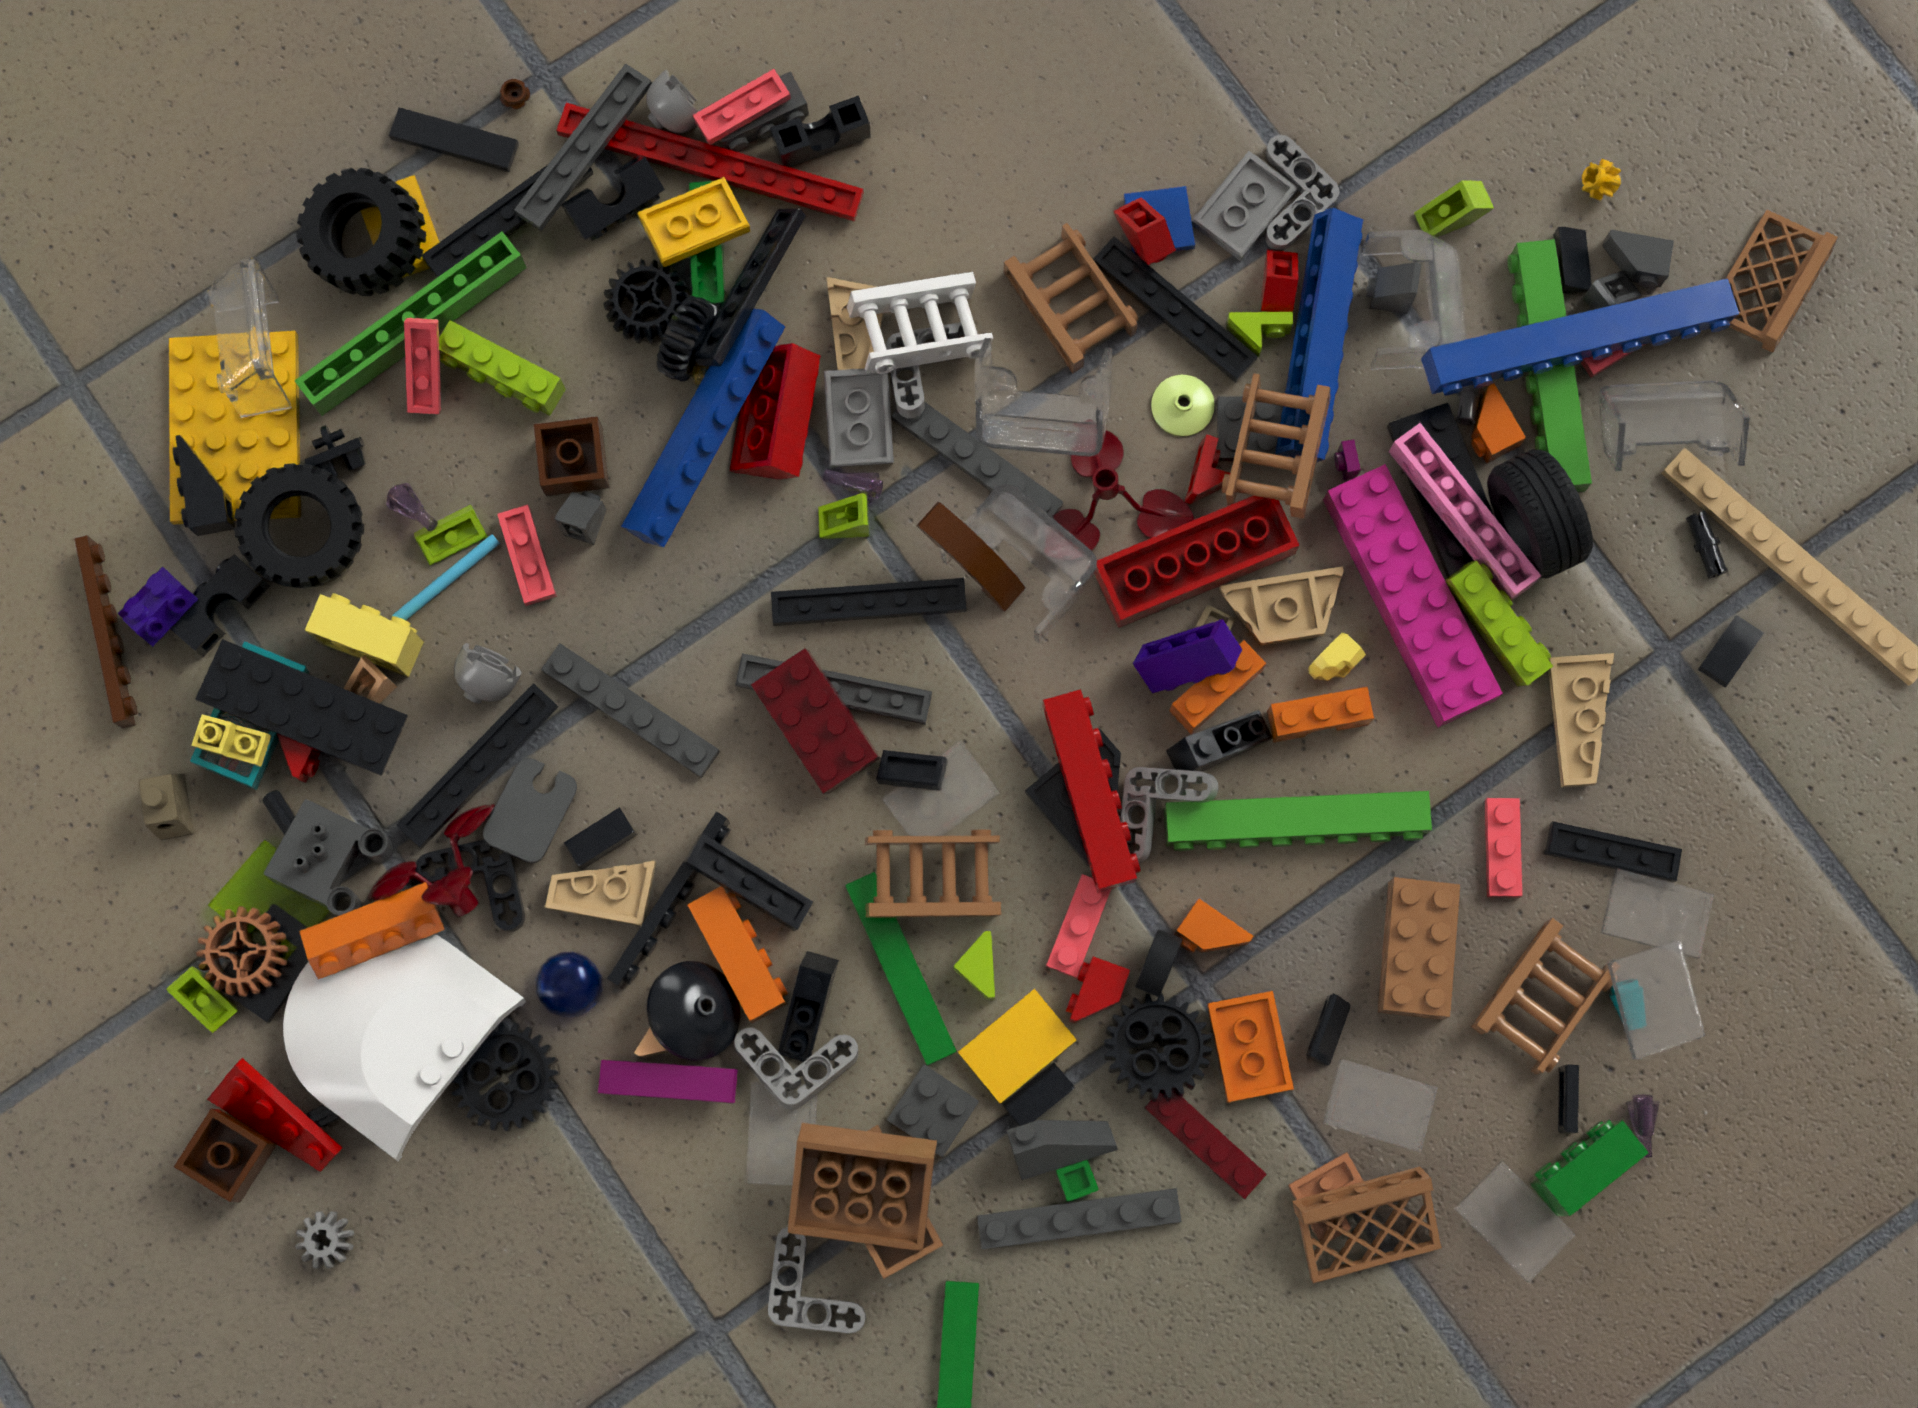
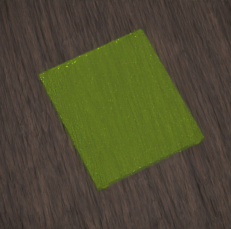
M265 839L208 904L210 908L225 919L224 914L227 909L232 910L236 915L239 906L245 907L247 912L254 907L259 909L261 916L274 903L308 928L321 923L330 912L328 908L270 881L263 874L277 850ZM248 925V933H251L252 941L255 944L266 945L261 931L255 926ZM286 939L280 942L279 945L287 946L289 951L280 953L279 958L287 961L297 947Z

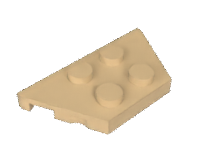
M1343 566L1220 585L1219 589L1221 595L1257 643L1263 646L1324 636L1344 570Z

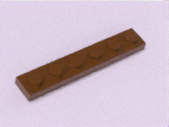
M87 535L74 538L112 720L114 724L121 728L135 726L134 715H137V706L134 698L129 696L127 687L131 683V677L127 666L122 663L121 654L124 653V644L120 635H116L114 623L118 622V616L114 605L109 602L108 593L112 590L111 583L107 574L103 573L101 564L105 562L104 551L100 543L97 544Z

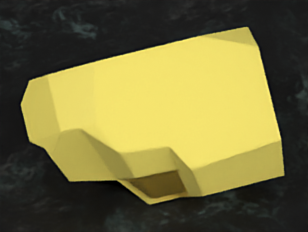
M1341 633L1308 667V671L1314 680L1330 681L1333 677L1344 678L1366 654L1348 634Z

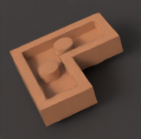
M1346 1152L1290 1183L1288 1187L1295 1200L1364 1181ZM1345 1217L1340 1226L1349 1231L1352 1228ZM1323 1222L1310 1225L1319 1242L1330 1227ZM1336 1231L1331 1240L1342 1235V1233Z

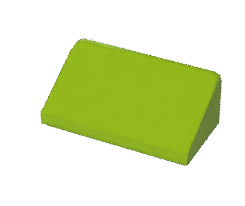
M468 505L414 533L415 539L429 565L488 537L472 505Z

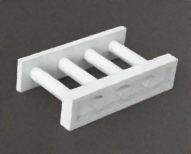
M973 272L851 291L847 305L850 318H864L874 351L868 355L865 366L866 374L874 372L885 374L898 368L963 357L975 359L987 354L993 340L992 332L978 335L967 299H971L976 284ZM955 303L965 337L947 339L937 304ZM915 307L925 308L935 342L917 345L907 309ZM885 312L895 313L904 347L886 349L876 314Z

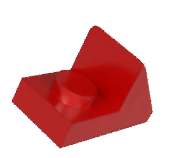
M1206 434L1198 446L1185 498V503L1192 504L1222 489L1224 475L1230 474L1229 472L1216 469L1220 457V450L1216 449L1219 439L1217 437Z

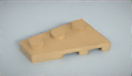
M827 277L837 370L864 369L869 353L874 352L864 318H850L847 305L851 291L874 288L876 286ZM884 313L876 314L880 329Z
M656 861L552 875L545 908L642 926L645 921Z

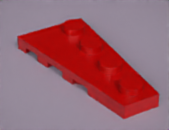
M243 1058L234 1065L207 1098L211 1103L319 1172L342 1149L335 1140Z

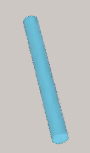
M491 534L392 616L404 620L410 618L496 548L500 542Z

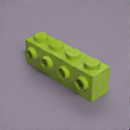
M449 320L439 337L441 363L454 370L457 367L462 369L474 381L480 384L486 382L494 386L495 391L507 398L513 396L521 400L522 405L533 412L538 413L541 411L551 416L566 390L560 377Z
M1477 560L1467 563L1445 579L1457 604L1516 685L1528 686L1553 667L1549 661L1551 654L1541 642L1536 643L1530 635L1532 629L1529 623L1522 616L1517 617L1511 609L1513 603L1506 592L1502 589L1498 591L1491 581L1494 577L1488 567L1483 563L1479 565Z

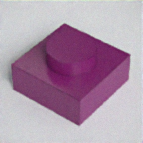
M1355 440L1342 441L1337 450L1338 452L1334 453L1335 466L1338 472L1342 471L1344 480L1354 479L1361 470Z

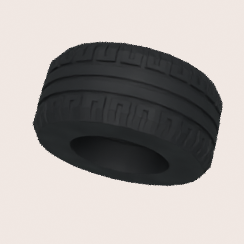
M1532 449L1495 466L1487 481L1488 494L1495 517L1540 573V578H1550L1587 560L1593 548L1590 522L1574 484L1560 463L1550 453L1544 450Z

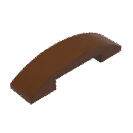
M937 502L917 524V527L937 547L943 549L983 588L982 591L1002 611L1005 612L1026 588L1007 564L973 530L942 503Z

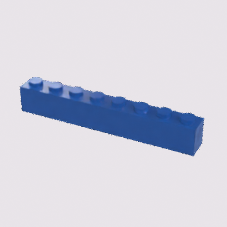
M1333 207L1314 215L1285 394L1309 397V395H1315L1317 385L1330 387L1331 399L1317 462L1325 460L1329 449L1328 437L1330 425L1334 418L1333 406L1335 394L1339 386V368L1343 360V343L1348 329L1347 318L1349 306L1353 298L1354 275L1358 267V249L1362 241L1363 219ZM1283 406L1280 424L1302 428V425H1308L1311 414H1306V410ZM1278 437L1275 454L1295 458L1296 455H1302L1304 445L1299 444V440Z
M753 309L722 365L709 367L621 527L643 542L665 547L782 335L785 326L765 310Z

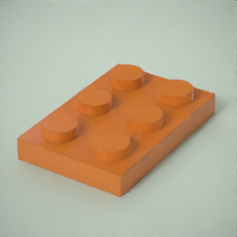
M1273 991L1208 1003L1207 1008L1227 1103L1294 1090Z

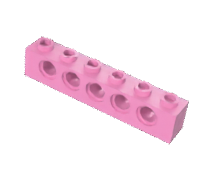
M1419 423L1394 441L1389 450L1391 456L1473 560H1477L1479 565L1483 563L1488 567L1494 577L1491 581L1498 591L1501 589L1505 591L1512 601L1533 586L1541 577L1540 573L1422 424Z

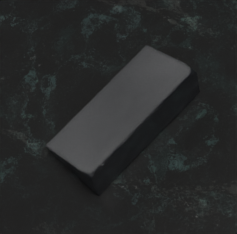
M1557 227L1554 232L1563 293L1587 292L1592 282L1586 230Z
M619 807L564 843L578 867L583 870L637 834Z
M1334 993L1327 996L1306 1053L1308 1059L1326 1066L1330 1065L1351 1006L1350 1003Z
M1052 1063L1002 1105L1016 1123L1021 1126L1037 1120L1074 1090L1075 1087L1058 1066Z

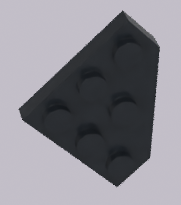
M1099 728L1103 741V747L1099 748L1102 760L1108 759L1113 778L1108 779L1111 791L1117 790L1118 792L1121 752ZM1057 763L1028 787L1025 793L1089 867L1059 763Z

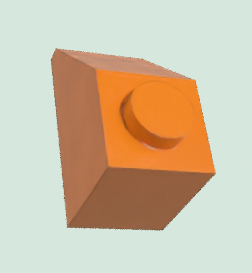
M1495 383L1489 385L1481 400L1476 417L1477 421L1471 434L1473 450L1479 457L1483 456L1486 463L1520 447L1526 438Z
M1201 899L1196 901L1174 933L1182 939L1181 946L1192 953L1195 950L1204 953L1247 945L1254 937Z

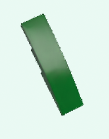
M713 181L689 182V191ZM724 243L690 256L692 296L708 300L711 304L725 302Z

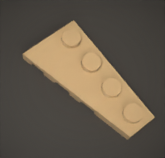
M1614 653L1551 657L1549 659L1553 665L1548 670L1561 788L1592 786L1597 783L1602 747V730L1605 725V708L1611 680L1609 679Z

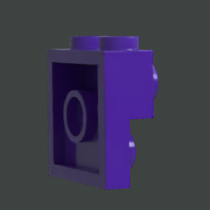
M162 566L157 573L149 577L139 592L125 603L118 615L123 618L122 620L133 631L153 647L198 598Z

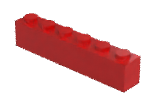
M1080 689L1044 699L1042 703L1043 711L1097 893L1134 883L1137 880L1136 873L1141 872L1136 853L1130 854L1127 842L1131 841V835L1127 822L1121 823L1117 810L1122 809L1118 792L1117 790L1111 791L1108 779L1113 778L1108 759L1102 760L1099 748L1103 747V741L1099 729H1093L1089 717L1094 716L1090 698H1083Z

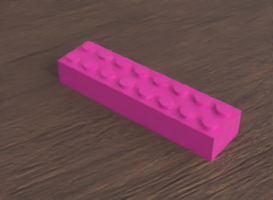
M1386 464L1328 490L1323 502L1437 727L1439 728L1495 702L1503 692Z

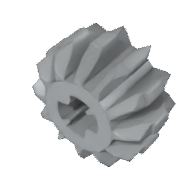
M318 1211L315 1213V1221L311 1218L303 1220L308 1230H297L296 1235L304 1237V1242L295 1245L297 1250H307L301 1257L303 1262L313 1258V1268H320L324 1262L327 1269L334 1268L335 1259L339 1262H344L347 1259L342 1249H353L354 1245L345 1242V1238L354 1236V1231H343L348 1224L346 1218L337 1221V1212L331 1211L325 1217L322 1211ZM326 1235L328 1239H331L330 1245L323 1246V1242L319 1241V1236Z

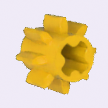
M1601 159L1599 165L1591 162L1582 174V183L1584 185L1582 191L1589 193L1591 198L1599 201L1602 200L1603 195L1613 197V194L1621 185V179L1618 175L1621 170L1605 159Z

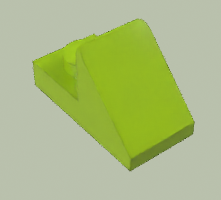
M1229 312L1226 329L1259 358L1262 350V334H1266L1269 338H1281L1285 334H1290L1293 326V312Z
M191 966L166 989L213 1034L238 1010L222 992L214 988L212 981L209 982L204 978L205 972Z

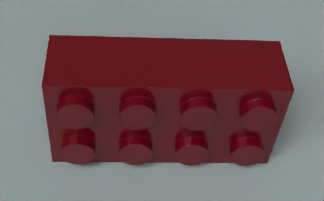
M806 648L751 684L823 794L828 795L881 759L813 655Z

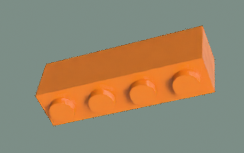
M424 882L390 897L375 901L299 931L307 959L317 979L335 974L445 930L437 906L425 903L422 900V894L428 888L427 883Z
M720 886L687 904L749 1021L754 1023L787 1005L783 997L789 993L781 978L773 979L768 967L773 964L764 947L760 950L756 948L752 939L757 937V934L749 919L742 922L736 911L742 907L736 895L730 891L727 893Z

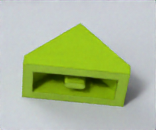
M860 493L818 507L820 538L869 537L866 494Z
M984 931L953 966V969L987 1000H995L991 931Z

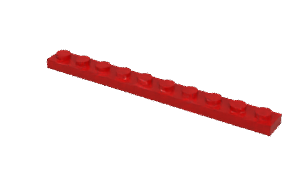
M566 102L556 129L558 136L569 138L590 109ZM629 120L622 124L604 148L634 158L642 155L646 157L648 162L713 181L725 177L730 186L854 222L864 195V189L715 145H709L708 143Z

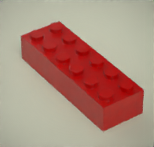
M1253 495L1094 562L1093 572L1117 626L1121 628L1293 556L1299 548V543L1279 500Z

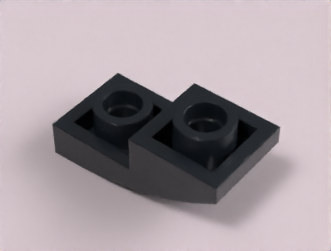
M1736 615L1698 670L1726 688L1764 632Z

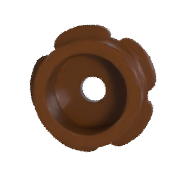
M509 79L501 86L500 101L505 107L520 109L530 99L529 88L525 87V83L518 79ZM513 93L518 94L516 97L512 96Z

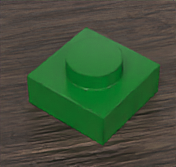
M1088 1159L1055 1170L1067 1202L1099 1190Z

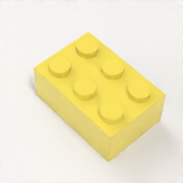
M332 593L331 598L320 594L305 628L306 632L322 645L359 659L366 656L375 665L407 677L410 676L424 643L416 634L417 630L410 627L411 623L392 616L390 621L381 616L380 611L367 605H362L361 609L350 604L351 601L338 594Z

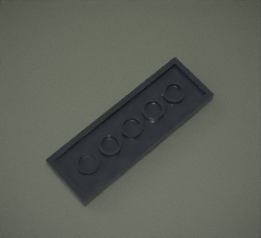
M1448 402L1388 423L1387 428L1393 443L1421 423L1493 514ZM1407 476L1448 578L1464 565L1474 560Z
M223 639L195 698L198 702L380 776L384 773L408 718V715Z

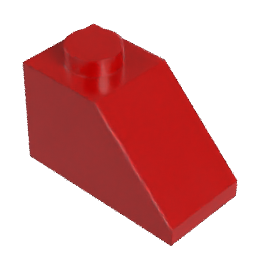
M1140 197L1113 211L1134 251L1148 265L1160 262L1167 255L1176 251L1165 218L1143 198Z
M1267 249L1261 292V311L1293 312L1298 286V253Z

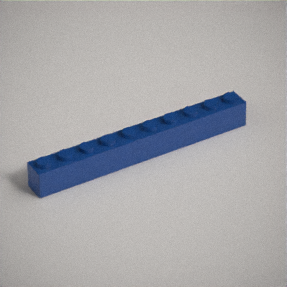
M1727 278L1432 347L1423 355L1421 360L1432 394L1443 392L1445 396L1462 391L1465 386L1474 385V388H1482L1492 384L1493 380L1504 378V381H1512L1522 377L1525 372L1534 371V374H1541L1553 369V366L1563 364L1564 367H1571L1581 363L1584 358L1592 356L1594 360H1600L1611 356L1613 351L1623 350V353H1630L1640 349L1643 344L1652 342L1653 346H1659L1672 340V337L1681 336L1682 339H1689L1699 335L1702 330L1711 329V332H1718L1730 327V322L1739 315V311Z

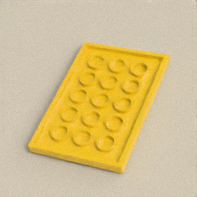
M296 331L169 338L170 522L173 525L184 524L181 510L185 508L184 497L180 496L177 486V478L181 477L180 466L175 464L173 457V447H177L175 438L177 435H181L190 444L230 496L234 516L236 509H239L242 502L240 500L242 493L249 490L252 486L251 482L257 476L261 478L267 474V470L273 467H284V464L295 463L300 465L299 386L295 382L299 378L298 333ZM301 496L290 497L279 503L273 510L270 519L301 517Z

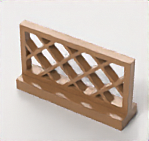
M1766 210L1726 279L1728 278L1739 311V315L1730 322V328L1762 342V348L1773 353L1833 252L1838 237L1828 232L1823 236ZM1768 221L1781 227L1783 235L1767 240L1764 228ZM1760 236L1761 241L1756 243L1757 239ZM1803 237L1814 242L1809 250L1796 253L1792 240ZM1786 242L1790 255L1774 259L1770 246ZM1764 248L1768 261L1752 265L1749 258L1750 251ZM1804 258V260L1802 261V263H1801V265H1800V262H1799L1798 259ZM1745 261L1746 267L1741 268ZM1793 261L1796 269L1795 275L1781 279L1776 265ZM1771 267L1775 281L1759 285L1754 271ZM1749 273L1753 287L1737 291L1733 281L1734 278ZM1789 284L1787 289L1785 290L1783 285ZM1778 287L1781 295L1780 301L1766 304L1761 291ZM1756 293L1760 306L1743 310L1739 297ZM1774 309L1770 316L1768 311ZM1763 313L1766 324L1762 331L1749 326L1746 317Z
M1416 1167L1292 1201L1294 1212L1299 1220L1311 1281L1316 1283L1441 1249L1431 1191L1433 1190L1431 1177L1421 1167ZM1422 1195L1424 1204L1416 1216L1404 1209L1410 1198ZM1387 1204L1394 1208L1385 1224H1382L1372 1218L1379 1206ZM1355 1213L1362 1217V1219L1351 1233L1342 1228L1340 1224L1346 1215ZM1401 1213L1413 1220L1404 1235L1391 1229ZM1323 1222L1330 1227L1319 1242L1311 1237L1309 1225ZM1368 1222L1381 1228L1372 1244L1359 1238ZM1421 1224L1429 1229L1430 1241L1416 1244L1410 1239ZM1336 1231L1349 1237L1339 1253L1327 1246ZM1387 1233L1400 1239L1393 1251L1385 1253L1378 1249ZM1355 1242L1368 1248L1360 1260L1352 1261L1346 1257ZM1312 1244L1317 1246L1315 1250H1313ZM1323 1251L1336 1257L1330 1268L1317 1270L1316 1261Z

